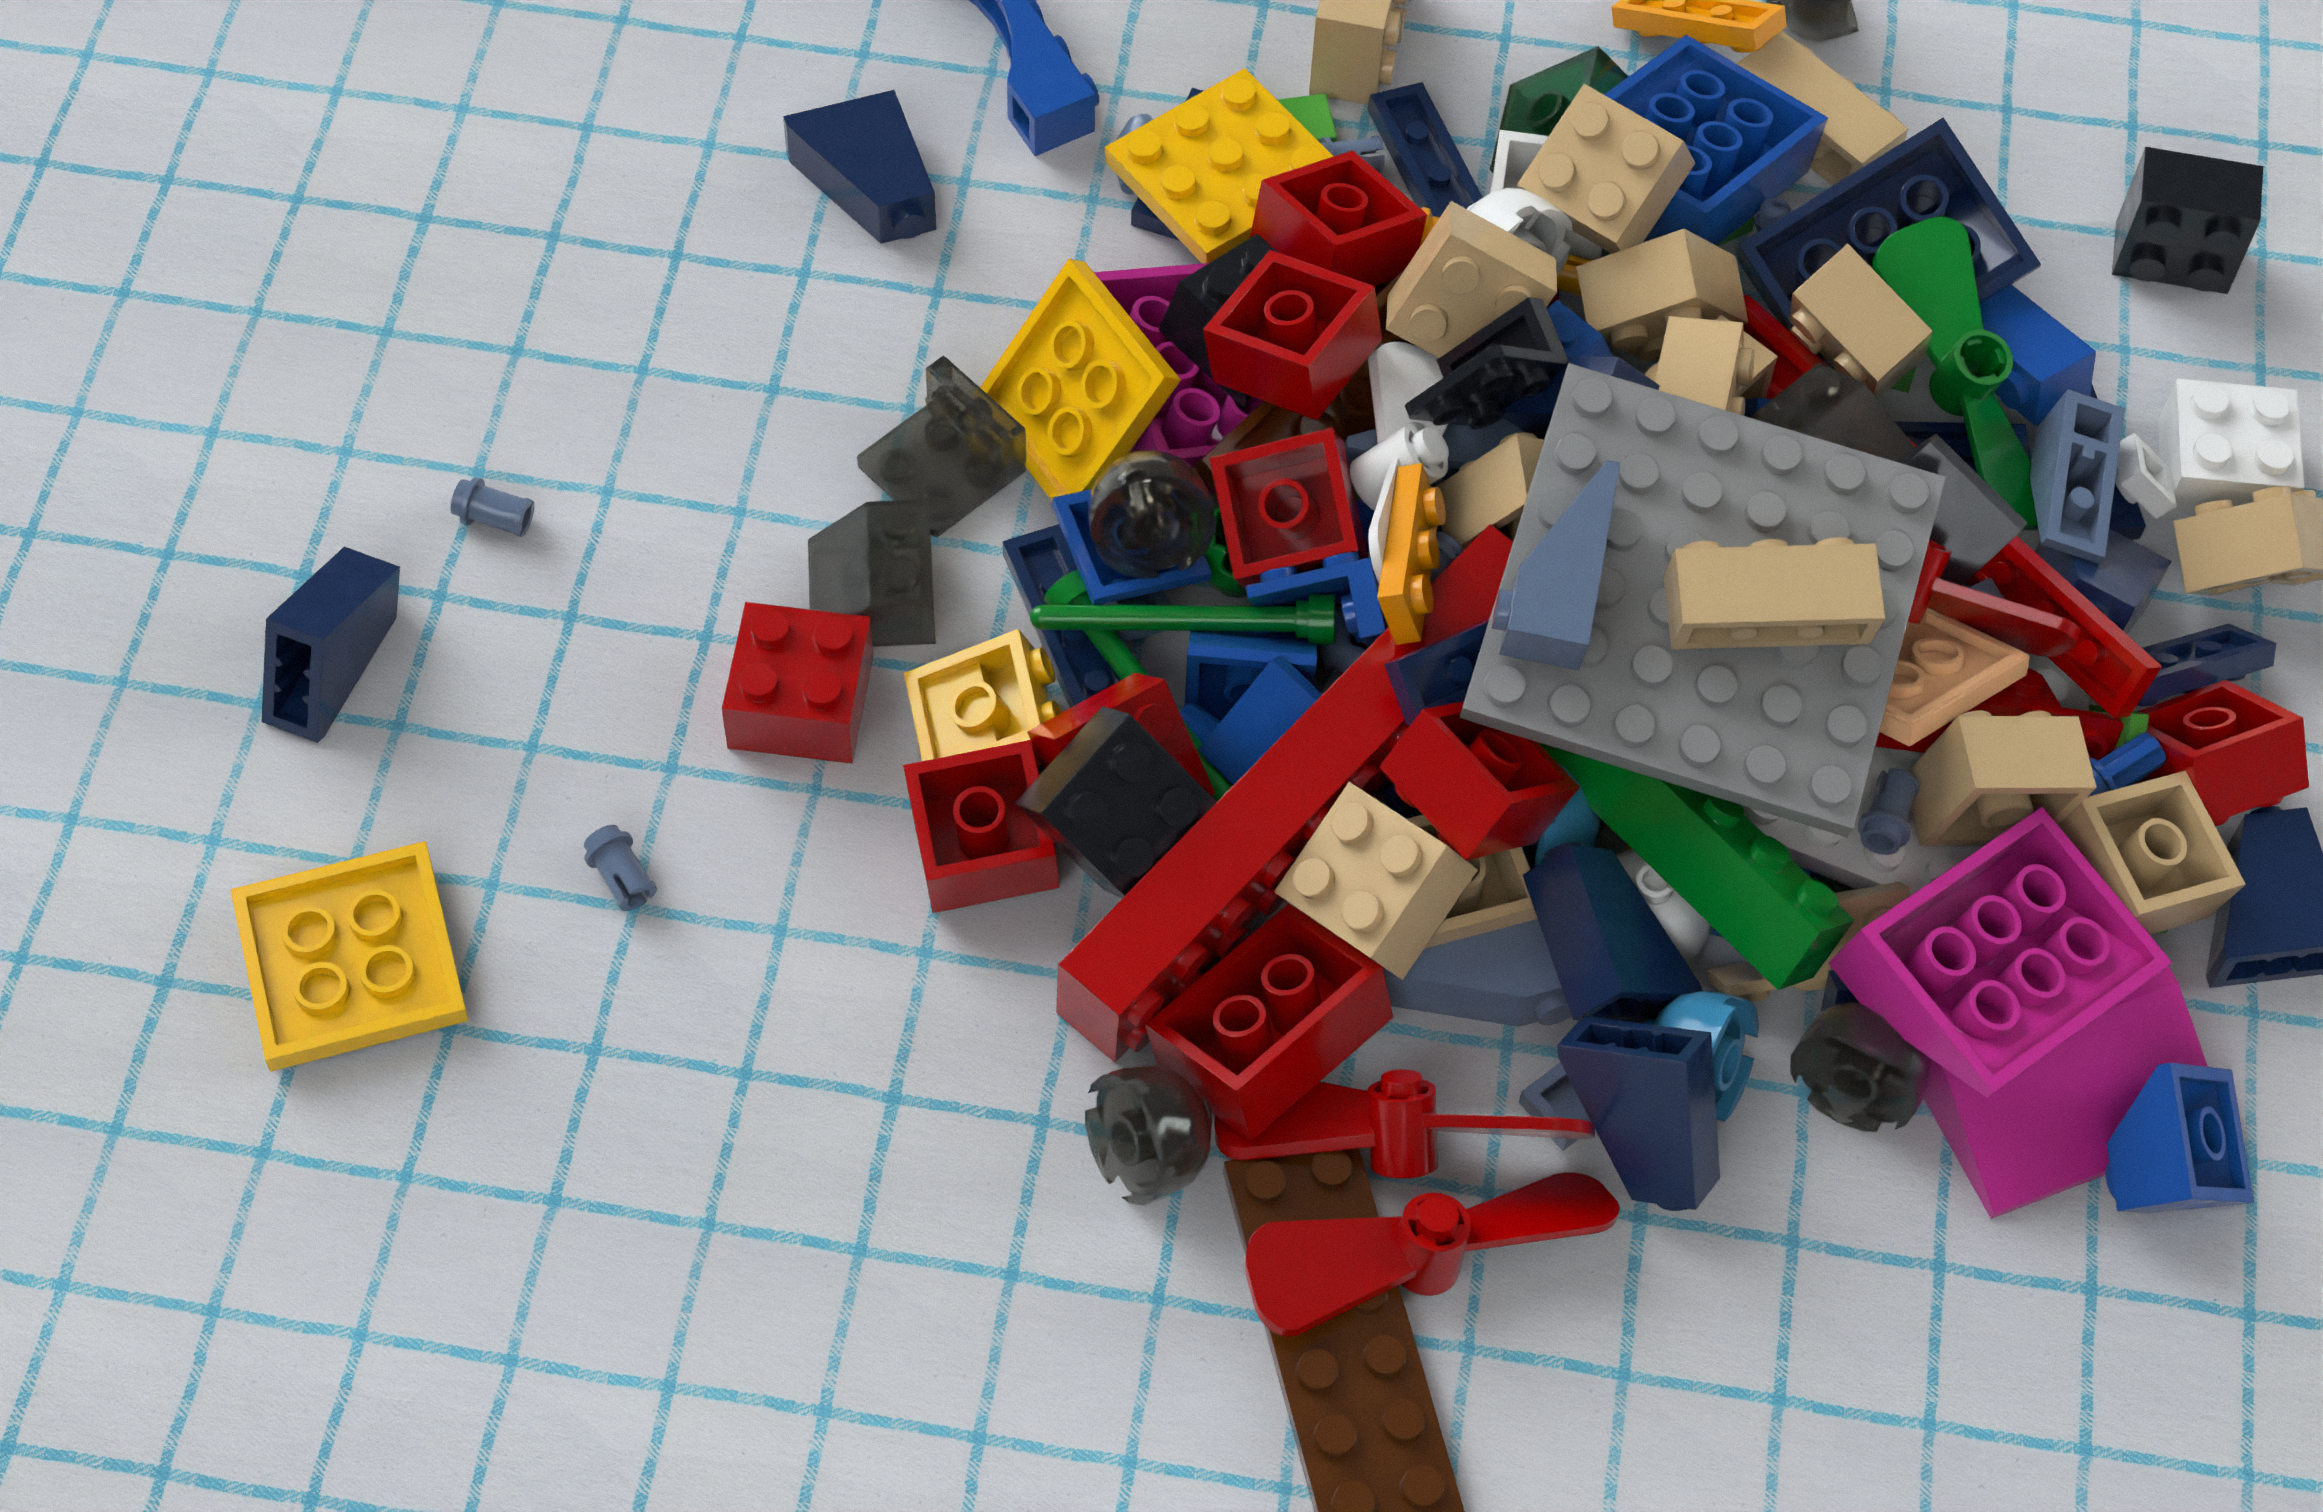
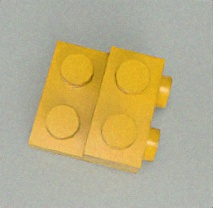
M1019 629L904 672L922 761L1030 740L1027 731L1062 713L1058 703L1055 700L1048 701L1045 686L1055 682L1054 669L1047 652L1043 647L1035 649ZM1032 744L1036 765L1039 766L1041 762Z

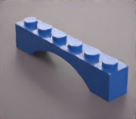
M969 0L992 23L1006 47L1010 61L1007 78V115L1009 121L1033 155L1038 156L1094 132L1095 106L1099 104V94L1096 85L1087 73L1081 74L1071 60L1070 51L1064 39L1060 35L1053 36L1045 25L1037 2L1035 0Z

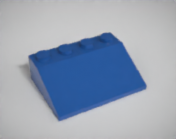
M1688 35L1682 37L1604 94L1682 139L1695 161V165L1644 242L1686 229L1717 246L1757 214L1763 201L1769 198H1777L1809 172L1828 117Z

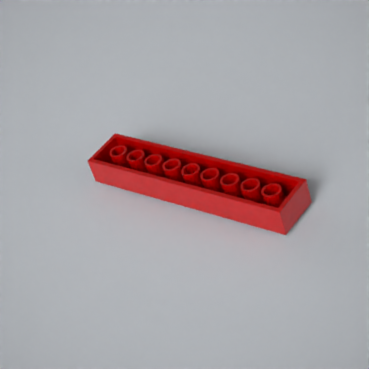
M1489 524L1431 583L1433 610L1424 616L1421 641L1396 645L1388 627L1058 963L1056 1013L1114 1063L1129 1048L1134 1052L1142 1050L1150 1042L1145 1024L1204 975L1202 972L1217 957L1223 959L1240 945L1249 934L1246 926L1260 912L1269 916L1284 902L1285 899L1274 893L1275 889L1349 782L1375 799L1376 797L1373 794L1387 780L1394 785L1379 766L1409 726L1405 722L1384 664L1489 619L1511 551L1512 540Z

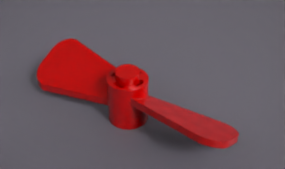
M1929 539L1908 622L1920 624L1927 608L2031 655L2055 657L2075 647L2081 630L2074 622L2062 616L1940 579L1952 551Z
M1407 1069L1385 1072L1381 1075L1380 1081L1369 1086L1368 1091L1320 1081L1252 1141L1246 1139L1217 1116H1215L1214 1120L1216 1145L1222 1154L1234 1160L1243 1161L1370 1147L1372 1171L1384 1177L1399 1179L1425 1176L1438 1168L1437 1131L1562 1139L1595 1138V1124L1581 1119L1437 1114L1435 1085L1422 1079V1075L1419 1072Z
M1575 1172L1551 1175L1468 1209H1465L1458 1200L1446 1194L1424 1193L1408 1202L1402 1216L1265 1223L1252 1234L1248 1242L1245 1255V1273L1256 1313L1262 1323L1278 1335L1294 1337L1400 1284L1407 1290L1419 1295L1433 1296L1444 1293L1457 1281L1464 1253L1467 1251L1603 1232L1615 1224L1620 1206L1618 1201L1600 1181L1589 1175Z

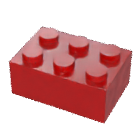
M1288 903L1149 1020L1145 1026L1160 1075L1246 1139L1252 1141L1393 1018V1012L1382 965Z

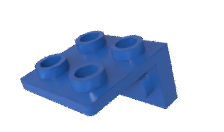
M1356 552L1327 557L1321 561L1323 568L1298 574L1296 567H1281L1268 570L1259 575L1260 583L1246 586L1248 600L1254 606H1296V600H1309V594H1335V604L1340 602L1342 604L1343 615L1349 634L1354 633L1356 642H1364L1368 648L1388 628L1377 599L1379 583L1373 570L1371 558L1360 560L1359 553Z

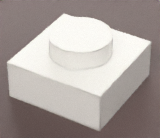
M2135 433L2121 440L2115 483L2123 497L2132 504L2139 502L2156 519L2176 508L2170 467Z

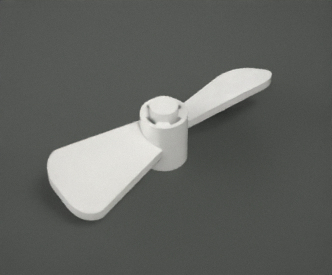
M1403 342L1386 343L1373 351L1368 357L1378 444L1357 457L1350 465V477L1354 489L1362 501L1374 510L1368 532L1371 562L1378 583H1380L1397 468L1422 463L1430 485L1445 476L1448 471L1447 458L1449 450L1442 437L1448 424L1437 426L1431 421L1409 419L1405 409L1407 402L1443 379L1436 361L1438 357L1420 347Z

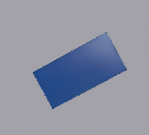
M1280 655L1270 661L1197 750L1234 785L1322 694Z

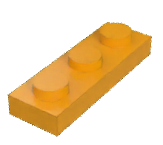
M1620 0L1611 6L1613 26L1616 28L1634 30L1644 37L1663 35L1682 38L1688 35L1702 44L1711 43L1729 46L1733 51L1739 53L1754 52L1763 48L1766 42L1787 27L1785 6L1751 0Z
M1422 463L1397 468L1377 595L1396 645L1420 642L1424 616L1433 610L1430 574L1431 569L1439 567L1440 555L1436 532L1437 526L1445 524L1446 511L1442 492L1439 487L1431 488Z

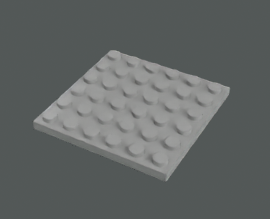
M1568 363L1499 589L1512 590L1521 564L1607 460L1620 462L1589 646L1579 671L1499 655L1503 631L1491 628L1497 600L1496 596L1459 718L1848 838L1854 829L1946 477ZM1835 537L1849 538L1854 541V544L1876 543L1885 620L1870 644L1671 649L1663 575L1675 548H1682L1689 543L1697 541L1718 542L1721 547H1748L1754 542L1765 539H1780L1787 542L1788 546L1815 545L1819 541Z

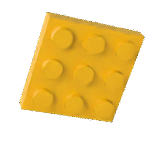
M1246 68L1104 147L1106 164L1201 263H1210L1250 239L1259 190L1263 179L1334 157Z
M1069 258L977 390L973 399L1052 501L1053 497L1104 487L1181 379L1087 263Z
M426 841L230 889L264 1058L270 1072L469 1021Z

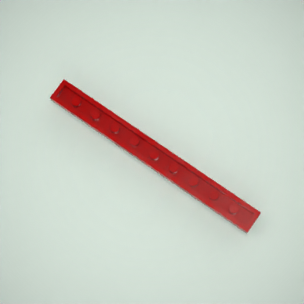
M1743 295L1748 324L1743 325L1744 332L1778 356L1766 399L1810 404L1808 435L1892 461L1916 447L1908 437L1820 358L1804 346L1751 296ZM2018 536L2014 537L1966 583L1971 587L1991 577L2004 599L2062 616L2074 622L2081 630L2075 647L2062 655L2048 658L2114 719L2129 717L2162 666Z

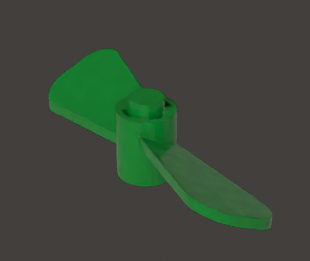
M1933 217L1900 229L1888 236L1880 245L1874 255L1872 268L1933 331L1926 352L1936 367L1929 380L1930 394L1934 402L1942 410L1952 415L1963 416L1977 474L2027 522L2022 530H2039L2030 482L2031 462L1994 394L2009 376L2013 367V356L2009 346L2000 336L1983 328L1968 232L1961 223L1948 217Z

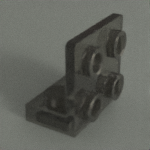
M944 355L925 368L926 406L857 456L858 468L934 537L943 534L1026 472V428Z

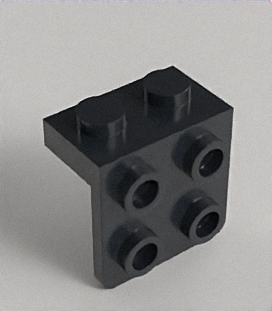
M1526 298L1438 358L1436 361L1443 379L1407 402L1405 409L1409 419L1431 421L1437 426L1458 424L1467 425L1470 429H1481L1498 422L1504 416L1503 409L1518 399L1529 398L1546 390L1551 385L1550 378L1568 366L1569 360L1543 299Z

